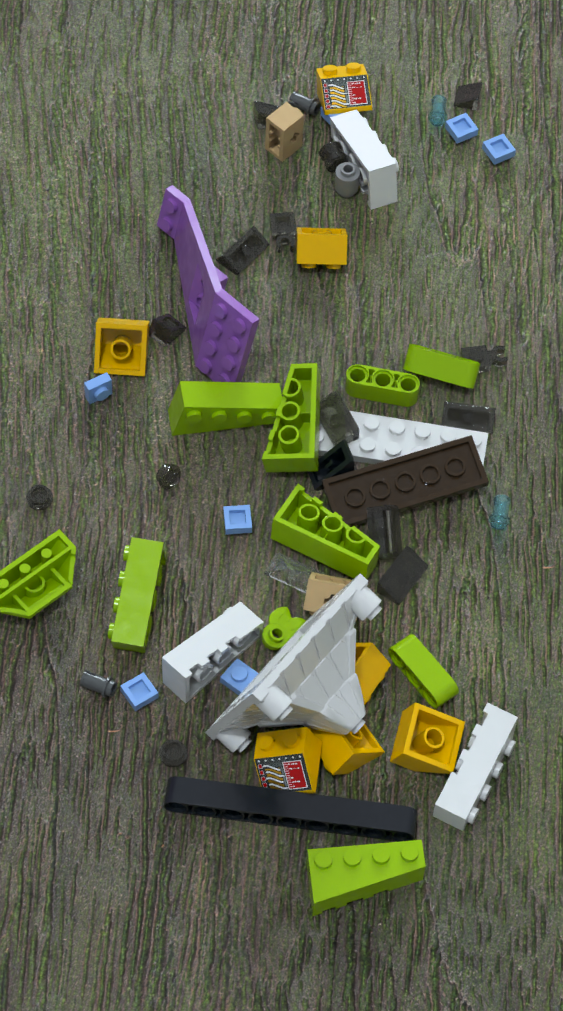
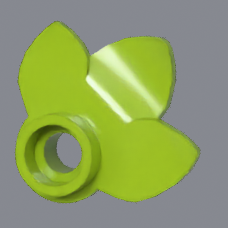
M288 607L277 608L270 614L269 624L262 631L261 637L264 646L270 650L281 649L306 620L299 617L292 618Z

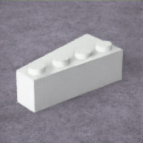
M357 109L330 117L331 137L342 158L359 167V189L362 195L368 194L369 200L367 204L370 209L398 202L396 173L399 171L398 162L395 157H391L387 146L380 142L376 131L371 130L367 119L362 117Z
M242 602L227 608L222 615L162 657L163 683L183 702L187 703L261 637L264 622Z
M488 702L483 710L484 714L481 725L476 724L471 733L472 736L467 746L469 750L463 749L455 767L457 772H451L434 807L433 817L461 831L465 829L467 823L473 824L479 812V809L476 808L479 801L485 802L492 788L489 785L492 777L496 779L499 777L504 766L501 763L504 755L509 757L516 744V741L512 739L518 717Z

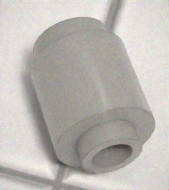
M344 162L337 166L335 190L341 197L350 198L358 191L360 169L357 165L351 162Z

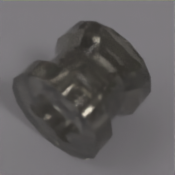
M337 141L325 144L319 151V156L322 161H325V167L329 172H336L338 165L348 162L347 155L342 152L343 148Z

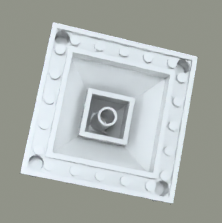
M359 574L310 616L205 733L212 740L218 739L232 753L236 750L241 753L252 740L249 738L251 732L247 728L256 725L259 727L303 725L311 729L347 735L350 731L353 734L357 733L365 724L362 718L365 716L366 710L358 676L355 673L356 629L354 625L357 617L362 621L367 617L371 621L382 609L379 606L382 600L367 587L368 580Z

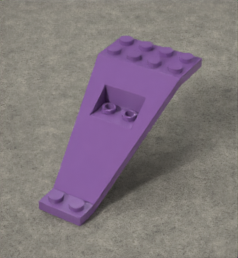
M172 185L165 189L157 226L173 238L175 242L195 366L214 382H241L260 319L225 291L228 277L213 264L191 200Z

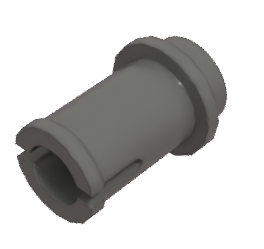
M296 91L291 94L290 101L288 102L293 107L305 111L308 116H315L321 105L317 98L311 99Z
M86 670L81 677L80 686L101 693V696L106 698L107 696L112 697L117 689V682L114 681L113 677L105 678Z

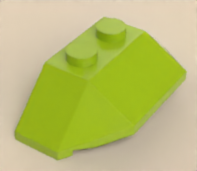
M60 529L0 570V613L30 619L73 588L76 546Z

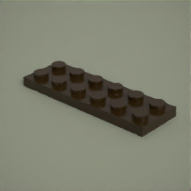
M472 435L322 480V486L331 512H336L342 516L343 521L350 527L479 489L489 484Z

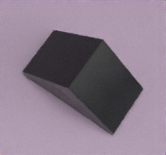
M342 440L318 459V471H307L314 490H323L322 480L354 471L355 461L347 441Z

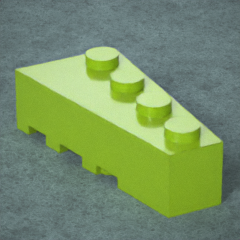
M317 363L291 364L282 392L283 397L276 411L274 426L270 431L269 442L262 456L266 473L318 471L321 376Z
M180 381L168 409L172 436L274 424L276 411L282 400L280 383Z
M300 484L296 485L273 518L271 539L352 578L361 574L368 579L377 566L380 545L355 526L350 527L343 521V517L338 513H332L323 506V502L316 496L312 498L305 493V488Z
M132 537L130 545L125 546L123 561H127L125 571H120L118 587H122L120 597H115L113 604V613H116L115 623H110L108 629V639H111L113 648L141 653L146 652L152 626V616L150 614L154 612L157 604V590L155 588L156 586H161L162 565L166 564L167 559L164 542Z
M422 840L307 849L306 866L312 917L322 914V911L334 907L337 909L346 906L349 902L361 898L364 900L373 897L376 893L385 890L391 891L423 880L426 865Z

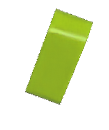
M409 344L403 365L404 370L472 389L475 386L480 368L479 362L416 344Z
M360 364L352 365L346 371L345 391L351 397L403 407H410L417 403L420 381L415 375Z
M408 635L388 649L393 663L434 709H437L458 695L459 689L453 678L415 635Z

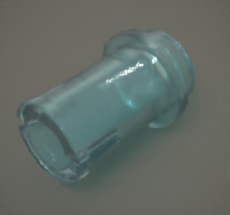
M436 95L431 100L432 108L428 118L432 125L442 126L448 118L446 113L447 99L442 95Z
M496 495L494 497L493 511L489 516L491 527L497 530L505 529L510 523L508 512L511 499L506 495Z

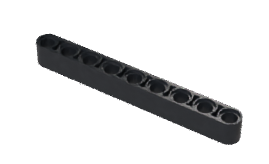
M179 776L168 778L163 805L166 810L174 813L396 842L413 841L415 839L417 810L409 806Z

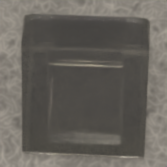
M482 82L458 86L454 106L477 111Z
M254 101L253 117L257 129L266 128V117L280 106Z
M168 313L152 320L149 327V336L163 347H166L186 330V327Z

